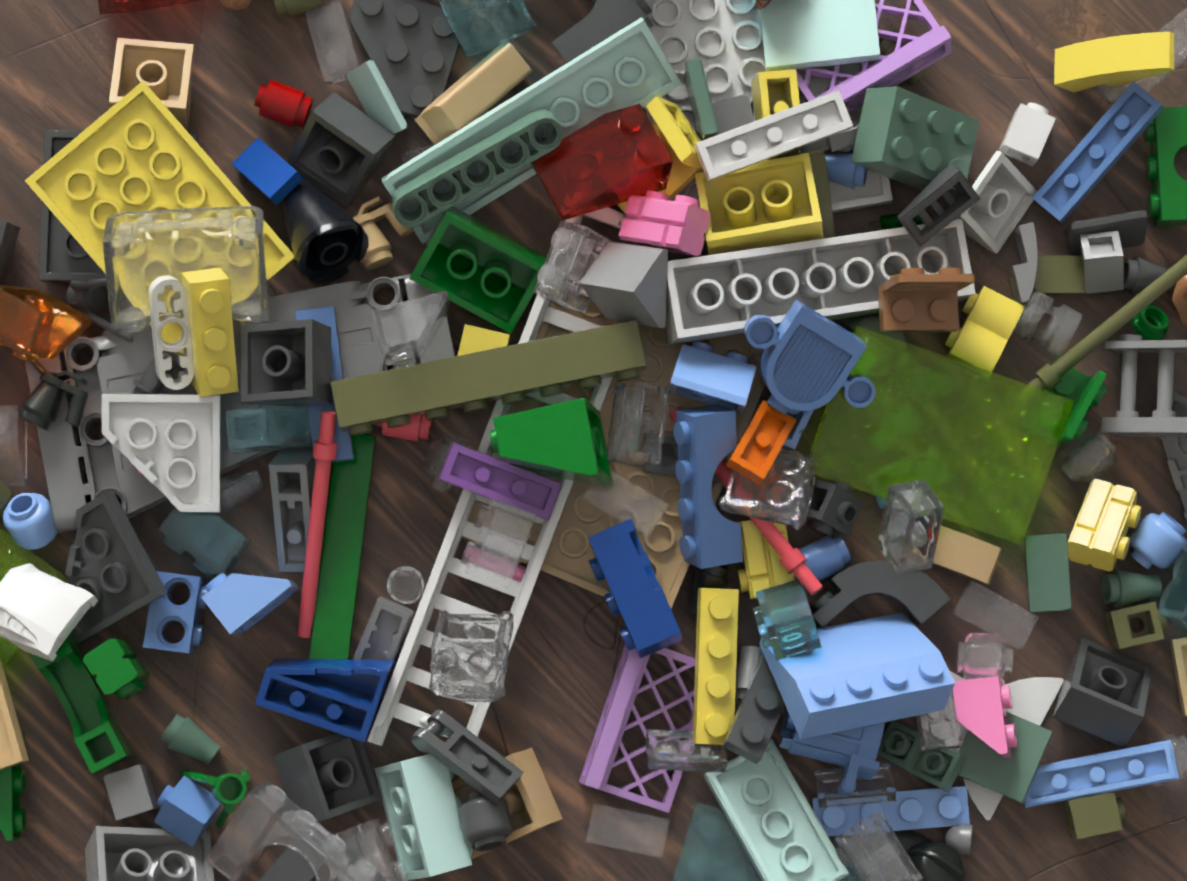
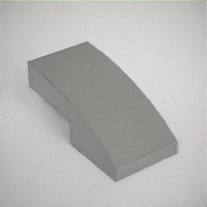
M1034 222L1018 225L1013 231L1021 264L1013 265L1007 271L1014 301L1023 306L1030 300L1037 272L1038 249Z

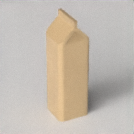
M501 43L429 104L414 121L430 141L436 145L478 119L531 74L532 70L511 43Z

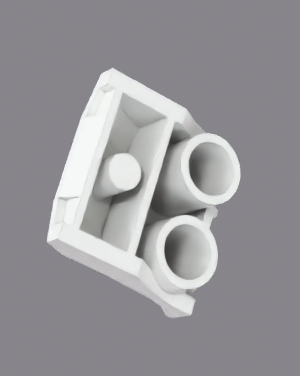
M30 563L11 568L0 582V637L8 640L25 652L53 661L57 656L56 651L90 606L94 607L98 600L85 589L65 583L39 571Z

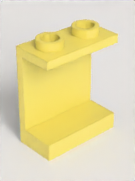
M658 96L646 105L655 121L617 158L600 152L594 156L601 169L599 172L601 178L615 191L618 196L617 204L624 213L629 196L645 197L647 190L666 194L669 196L668 200H672L695 178V173L703 170L694 147L697 142L701 141L678 104Z

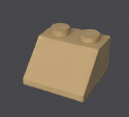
M117 37L109 109L139 83L144 81L188 131L192 95L194 44Z

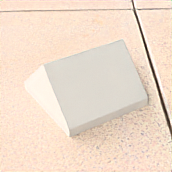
M1000 151L995 152L972 185L981 199L956 218L962 219L964 232L967 236L995 254L999 252L1034 201L1032 197L1037 192L1030 182Z

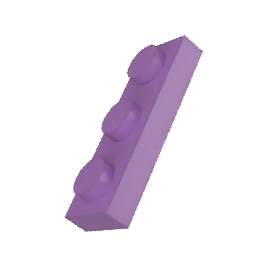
M451 443L438 480L544 520H549L561 487L559 482L456 443Z

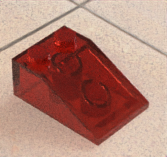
M636 104L605 113L563 138L557 148L531 162L560 217L562 220H567L626 202L629 196L632 195L646 196L647 190L656 192L665 190L673 160L641 105Z

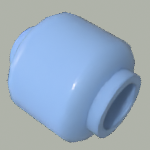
M21 493L10 500L4 510V526L13 542L22 549L33 550L43 548L58 534L51 504L41 494Z
M1164 511L1160 515L1150 513L1146 515L1129 536L1130 544L1135 549L1131 556L1146 569H1149L1152 565L1161 569L1167 568L1187 545V540L1184 537L1186 529Z

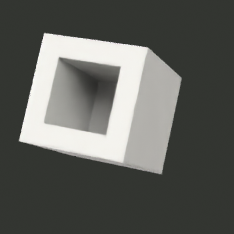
M1021 103L1013 115L998 151L1033 167L1040 157L1056 118L1048 115L1049 110L1035 103L1024 105Z

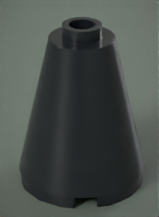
M303 179L279 203L296 266L302 275L308 276L310 281L329 282L340 278L349 272L347 266L355 259L360 263L364 258L369 245L368 235L363 227L309 180Z

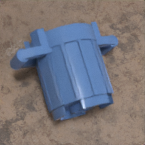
M786 707L780 736L787 738H782L779 747L788 749V752L791 754L844 767L842 780L837 787V792L842 797H849L856 789L857 777L872 781L873 776H876L880 762L876 761L885 722L800 740Z

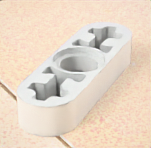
M167 275L160 276L151 283L148 290L156 373L166 387L179 390L188 386L194 377L186 289L176 278ZM169 285L173 291L177 292V295L171 297V309L174 312L180 311V315L167 314L166 303L162 298H158V294L164 293V286ZM160 312H161V313H166V314H164V315H162V316L159 317V313H160ZM168 323H178L182 328L181 337L173 343L164 342L161 339L162 328ZM163 350L176 352L177 363L180 367L185 368L184 371L178 373V379L173 380L170 374L165 373L166 370L172 369V359L169 353L162 354Z

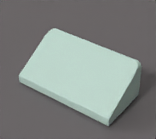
M369 60L347 73V79L370 118L393 134L407 128V123L374 61Z

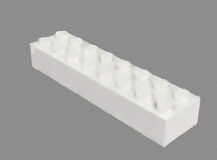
M962 219L953 220L921 247L916 244L904 227L668 261L666 300L668 343L671 345L745 334L746 322L755 315L768 316L778 328L796 299L830 320L878 314V286L890 280L891 275L900 274L901 269L924 268V274H939V269L957 267L962 268V274H972ZM921 224L917 226L920 230H922L926 226V224ZM974 283L958 291V301H963L976 294Z

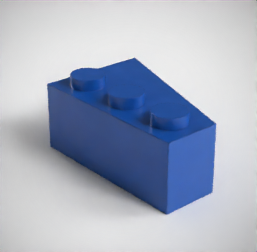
M628 519L588 537L595 557L588 561L597 582L603 579L606 581L610 593L605 594L604 597L612 615L620 614L626 627L619 631L628 651L636 649L641 659L683 639L664 592L650 565L651 562L647 553L644 552L636 534L632 519Z
M275 658L265 670L255 705L366 742L383 701L396 660Z

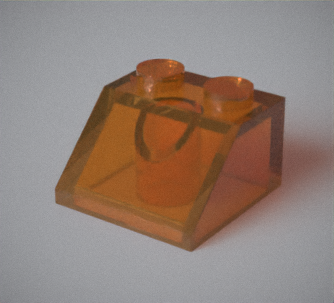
M0 285V346L10 347L14 350L13 355L21 360L35 362L36 358L53 359L91 326L93 320L91 317L41 289Z

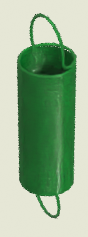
M900 213L880 216V221L874 222H880L881 226L871 227H881L882 230L904 226L897 218ZM919 215L913 218L916 225L922 224V219Z

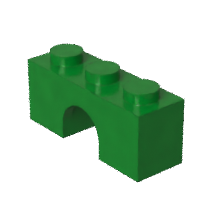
M1164 107L1143 132L1144 142H1149L1150 157H1146L1145 175L1146 179H1152V194H1149L1147 198V210L1149 217H1154V227L1187 226V180L1181 178L1174 167L1176 153L1187 151V107Z

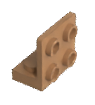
M957 267L939 269V274H924V268L901 269L900 274L891 275L890 280L878 286L880 332L958 331V291L975 282V275L962 274V268Z

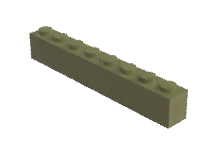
M633 320L332 381L330 384L339 428L341 431L349 430L350 436H356L372 432V425L387 423L388 428L411 424V417L425 415L426 420H436L448 417V410L464 407L465 413L484 410L487 408L486 402L502 399L503 405L525 401V394L540 391L541 397H549L563 393L564 386L578 384L579 389H588L602 385L601 379L616 376L617 382L636 379L640 377L639 371L646 369V361L638 322Z

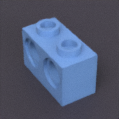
M156 571L168 593L149 604L143 648L195 654V647H201L204 638V624H199L201 609H207L208 607L201 598L208 592L204 586L205 578ZM185 583L190 589V598L185 604L177 605L172 599V591L178 584ZM178 621L183 625L185 634L180 642L173 644L168 640L166 630L171 623Z

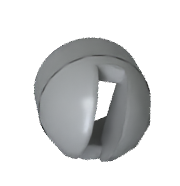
M954 825L946 833V844L953 847L959 855L970 856L973 825Z

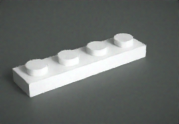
M840 90L697 142L694 147L709 182L851 129L853 124Z

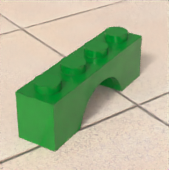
M71 634L56 651L57 656L53 661L30 653L37 669L47 679L60 700L71 724L74 741L91 774L101 773L134 755L94 676L91 675L82 661L84 657Z

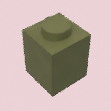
M1114 791L1063 801L1070 837L1078 840L1123 830L1121 821L1126 820L1125 807L1121 797L1116 798Z

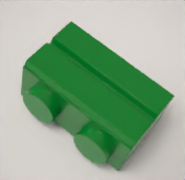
M110 638L84 655L85 657L82 661L91 675H97L95 681L104 695H117L120 700L123 698L128 700L146 688L143 682L148 679L150 673L141 660L135 659L137 653L128 640Z

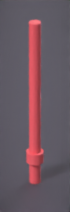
M681 406L669 414L674 423H676V410H682ZM722 460L714 474L781 557L779 562L787 573H793L811 596L816 594L823 588V585L805 564L807 561L798 547L793 549L740 480Z
M321 411L318 440L314 441L312 457L316 459L297 629V636L301 638H311L313 632L331 462L336 459L337 443L334 442L337 414L334 411Z

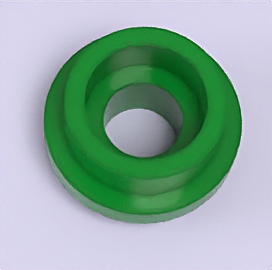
M1148 305L1131 319V325L1135 333L1141 335L1144 340H1162L1167 334L1168 317L1163 310L1156 306Z

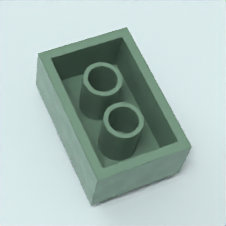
M898 86L867 88L851 163L922 191L951 163L968 179L980 120ZM954 186L948 190L950 194L958 193Z

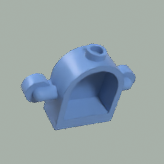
M797 299L778 328L772 319L765 315H755L746 322L744 333L748 342L755 348L764 349L761 357V374L771 392L767 403L778 411L787 414L790 409L796 411L818 409L830 402L840 388H842L844 398L853 407L863 408L874 400L876 389L872 381L863 374L849 375L867 348V345L858 336Z

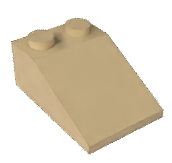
M533 748L504 757L523 771L520 780L504 797L507 801L513 826V832L506 838V844L563 819ZM462 778L451 782L454 794L459 798L461 804L468 801L467 796L478 791ZM472 846L471 860L492 850L476 851L475 846Z

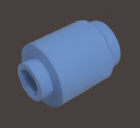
M840 535L832 538L825 536L799 548L807 559L805 564L819 582L845 570V565L852 563L850 553Z

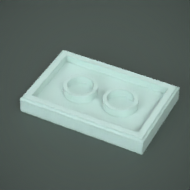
M771 0L765 8L760 10L766 72L881 60L875 0Z

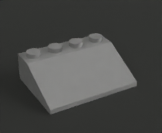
M96 826L85 847L87 881H214L211 836L208 830L191 847L165 829Z

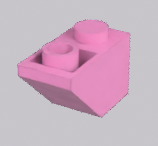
M999 676L954 681L953 696L956 720L1003 758H1012L1011 748L1017 747V734L1015 725L1008 724L1006 709L1013 708L1010 686H1003V681Z

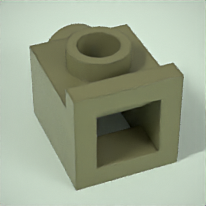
M1156 601L1103 613L1112 650L1165 639L1163 631L1167 630V621L1163 609H1157ZM1133 618L1141 622V630L1137 633L1130 629L1129 623Z

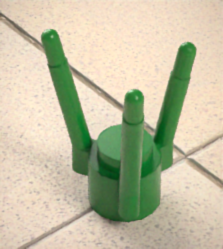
M246 768L240 771V775L226 773L218 777L186 770L180 772L181 777L186 776L192 781L212 786L211 790L214 799L223 804V810L215 822L217 827H221L225 823L228 816L235 811V804L242 801L247 791L246 782L250 780V775Z

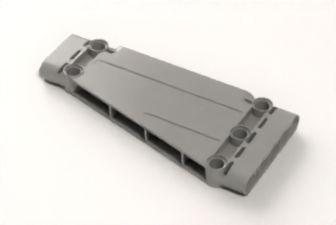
M411 274L392 278L378 277L372 282L362 284L360 281L343 282L241 304L232 312L239 392L219 394L221 395L220 476L311 433L307 406L293 407L241 403L240 325L296 321V311L334 306L344 379L389 370L391 365L397 361L406 362L409 366L416 365L415 356L418 355L421 363L455 357L444 297L410 280ZM405 282L408 296L407 303H404L402 289L400 283ZM379 289H393L395 291L394 300L387 305L377 304L375 302V295ZM407 319H412L416 340H411ZM148 322L119 327L133 336L131 342L106 330L102 332V336L92 338L77 337L67 343L26 351L32 354L48 372L60 373L68 370L88 381L85 385L72 378L64 380V382L88 393L79 428L65 421L72 398L71 394L65 392L63 393L55 422L51 423L47 430L37 427L54 523L59 534L77 530L78 526L74 525L76 510L112 490L115 495L120 497L122 508L128 519L169 500L144 475L141 476L130 460L106 437L100 440H93L90 435L92 425L102 421V394H132L136 387L134 381L141 379L154 357L152 327ZM91 347L94 351L92 361L87 365H78V352L82 348ZM162 351V354L169 353L172 361L177 363L174 352ZM24 358L30 393H32L41 382L39 379L41 374ZM178 364L170 376L173 380L178 379V373L184 371L185 368L180 367ZM192 381L188 386L179 390H173L164 385L159 392L160 394L199 395L193 387Z

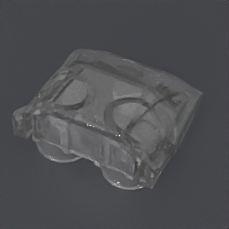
M781 448L760 486L732 470L726 494L724 497H721L719 502L720 509L732 514L746 515L763 521L792 525L795 529L800 530L806 523L814 492L816 471L814 458L805 457L796 450H784Z
M439 611L431 644L432 660L430 662L431 678L429 688L433 693L460 702H495L506 695L504 683L509 659V645L514 628L513 614L510 611H503L502 614H449L447 611Z

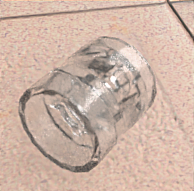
M1034 289L1030 300L1024 305L1025 308L1012 333L1028 342L1038 340L1041 349L1059 358L1072 339L1083 314L1065 304L1059 307L1054 306L1053 298ZM1043 313H1046L1051 318L1044 331L1036 326Z

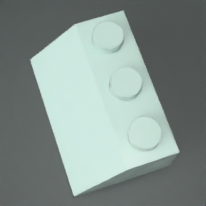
M431 754L374 768L402 881L432 877L471 866L470 856H472L473 848L463 840L458 818V809L462 804L459 798L455 796L452 787L453 771Z

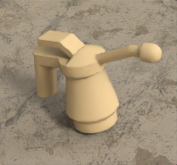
M380 196L362 204L358 215L353 217L368 235L369 247L364 258L360 261L364 264L366 270L380 268L393 260L392 246L375 224L376 222L387 218L400 237L414 232L412 227H405L396 220L392 203L367 213L369 209L384 202Z

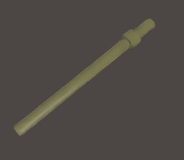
M1187 255L1051 366L1047 363L1035 373L1037 377L1014 395L1016 400L1025 407L1044 390L1048 389L1050 391L1062 381L1061 376L1187 274Z

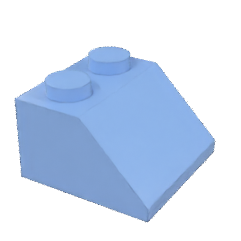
M692 341L690 346L682 344L668 392L708 405L719 404L735 410L738 414H742L757 366L749 364L750 358L741 354L728 352L727 357L712 353L714 347L705 343Z
M222 573L205 586L208 592L201 598L229 634L240 637L300 590L296 583L288 579L231 573L226 576Z

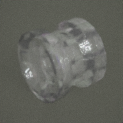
M401 566L390 573L387 578L386 588L390 597L397 603L412 605L421 600L426 588V582L421 572L415 568Z

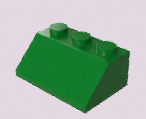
M453 206L442 213L410 276V280L511 334L548 270V258Z

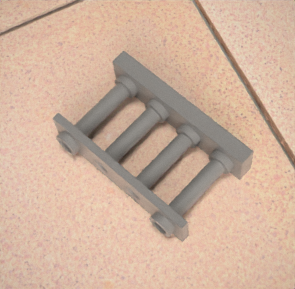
M1123 334L1119 335V341H1105V349L1122 354L1120 411H1116V417H1102L1101 432L1114 437H1187V417H1176V412L1172 411L1175 353H1187V340H1142L1141 335ZM1138 354H1159L1156 411H1152V417H1139V412L1135 411Z

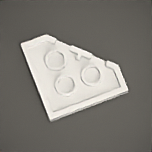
M102 394V434L180 512H220L221 395L200 397L193 394Z

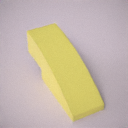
M1153 32L1120 35L1055 49L1054 85L1075 93L1102 84L1115 88L1132 83L1133 81L1173 71L1174 33Z

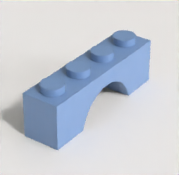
M719 404L676 410V423L674 424L673 433L678 444L679 461L676 463L675 471L680 482L681 498L678 500L677 508L682 520L683 536L680 538L679 545L684 561L700 569L743 562L741 524L725 518L719 513L713 502L711 492L713 476L718 465L737 446L736 412Z

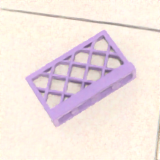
M880 0L879 4H875L877 28H879L882 14L903 17L899 33L878 29L879 38L897 41L895 51L887 56L880 55L881 60L864 62L862 71L855 75L839 73L841 65H835L834 71L819 68L796 69L798 90L806 102L840 90L847 111L850 113L863 105L867 88L896 86L951 54L952 37L944 25L940 27L922 0H907L905 9L886 6V0ZM912 5L917 11L911 10ZM908 18L924 21L930 31L920 37L906 35L905 30ZM799 73L805 74L804 81L799 75ZM811 76L831 79L829 90L815 98L808 88Z
M625 645L579 782L586 786L669 813L693 741L694 703L691 697L694 696V690L688 693L679 673L693 666L695 667V658L667 648L654 652L665 656L671 671L652 680L646 668L650 655L640 659L636 649L628 651ZM672 659L685 664L676 668ZM643 675H644V677H645L647 683L644 684V685H642V686H640L641 681H642V678H643ZM674 676L683 696L664 705L655 685ZM650 688L659 708L640 717L634 705L636 695ZM686 700L692 713L690 721L676 729L667 710ZM632 712L635 720L627 723L630 713ZM662 713L671 732L651 741L643 722ZM638 725L646 745L627 754L621 741L624 731ZM686 731L682 742L678 734ZM674 737L679 748L677 759L663 766L655 746ZM619 749L622 754V757L615 760V757ZM650 750L658 769L639 778L630 759ZM626 762L634 781L621 788L607 784L611 769ZM673 768L671 777L669 778L666 771ZM660 774L667 785L662 802L649 798L642 783ZM637 786L641 795L628 790Z

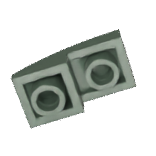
M894 720L888 726L877 756L948 793L966 760L962 755Z

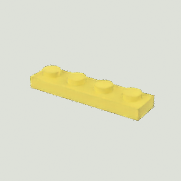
M698 588L692 744L723 745L735 717L739 589Z

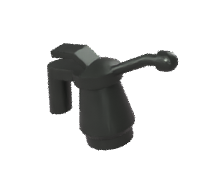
M15 347L13 349L14 356L19 359H27L41 374L39 378L41 382L22 404L23 410L19 417L39 428L47 430L50 424L56 420L62 396L65 392L72 395L65 421L79 428L88 393L64 382V380L72 378L85 385L88 381L68 370L60 373L48 372L32 354L26 352L25 348Z

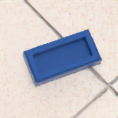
M259 137L232 163L246 179L276 206L303 180L302 176Z

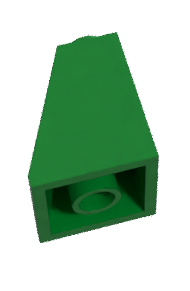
M585 398L493 418L495 430L490 431L492 448L495 453H499L500 457L510 464L527 471L608 488L614 486L600 411Z

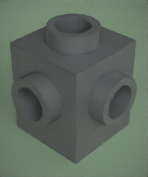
M810 476L794 511L812 521L810 528L818 533L831 537L834 531L849 536L864 501L852 495L853 487L842 481L832 478L829 483Z

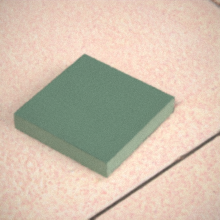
M699 58L686 60L685 84L698 137L703 141L718 135V125L702 60Z
M1007 712L1008 724L1015 725L1017 734V747L1011 748L1012 758H1003L968 730L958 754L966 758L958 776L1023 804L1054 732Z

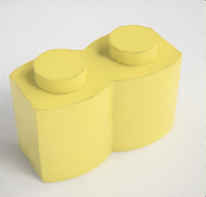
M983 286L978 294L976 293L967 299L962 312L968 315L958 331L950 332L945 342V345L950 347L946 357L988 377L997 364L1025 306Z

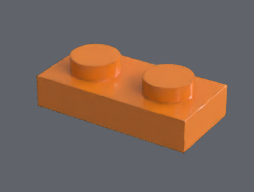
M763 400L726 466L760 486L797 420L788 414L778 411Z

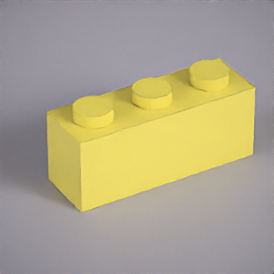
M220 268L181 272L182 285L186 289L194 365L192 385L200 397L239 392L229 278Z

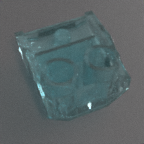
M439 0L447 21L458 38L466 57H473L498 47L501 43L511 41L537 27L523 0Z

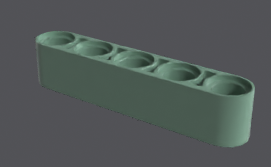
M547 109L535 110L401 185L392 195L391 203L396 220L405 227L419 226L553 151L560 145L563 139V130L557 117ZM550 123L553 125V131L550 135L544 138L534 135V131L539 124ZM516 142L520 145V149L513 156H504L500 153L504 144ZM474 161H482L487 164L484 172L479 175L469 174L467 168ZM440 180H449L453 183L452 189L444 194L435 192L433 187ZM406 199H415L420 203L419 207L413 212H404L399 208Z

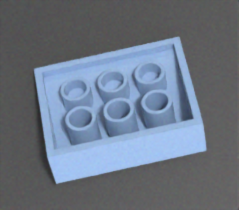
M902 612L815 629L810 633L812 639L811 646L790 653L782 652L778 636L760 640L759 645L800 740L944 710L955 685L941 652Z

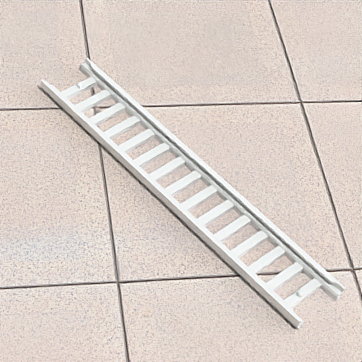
M586 165L548 264V270L543 277L519 343L537 340L543 322L572 333L603 327L549 307L556 287L590 298L579 284L582 278L563 271L570 251L596 260L605 247L576 236L583 216L617 229L621 228L622 221L626 218L625 213L589 201L599 176V171L590 168L589 165ZM613 377L601 379L602 385L594 387L589 402L599 411H601ZM540 391L525 394L526 397L548 405L578 399L564 393L549 397H541ZM502 399L496 401L477 452L509 463L500 457L499 453L494 452L490 440V431L495 430L493 418L509 415L508 413L512 405H503ZM535 473L561 483L549 520H544L468 490H462L367 742L382 746L393 717L420 728H425L428 725L427 719L431 714L399 703L407 681L473 705L474 708L466 729L478 737L574 481ZM475 500L541 524L542 528L535 546L468 522ZM461 537H466L529 561L522 581L518 582L454 558ZM448 572L515 597L508 618L440 594ZM434 608L502 633L494 655L426 630ZM420 645L488 669L481 690L477 691L414 667L413 663Z

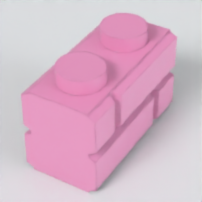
M647 190L645 197L629 196L625 210L626 218L622 221L618 235L620 240L634 245L667 249L670 253L695 257L701 255L705 241L703 235L707 233L711 215L709 211L698 207L699 200L689 196L676 195L675 201L668 200V195Z

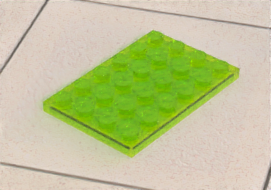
M855 325L853 334L861 338L867 345V348L849 375L863 374L867 376L875 386V398L866 407H853L844 398L842 388H840L835 397L827 403L804 471L837 483L842 481L851 488L922 511L925 496L928 493L939 507L940 518L1021 545L1058 447V439L1064 431L1074 400Z

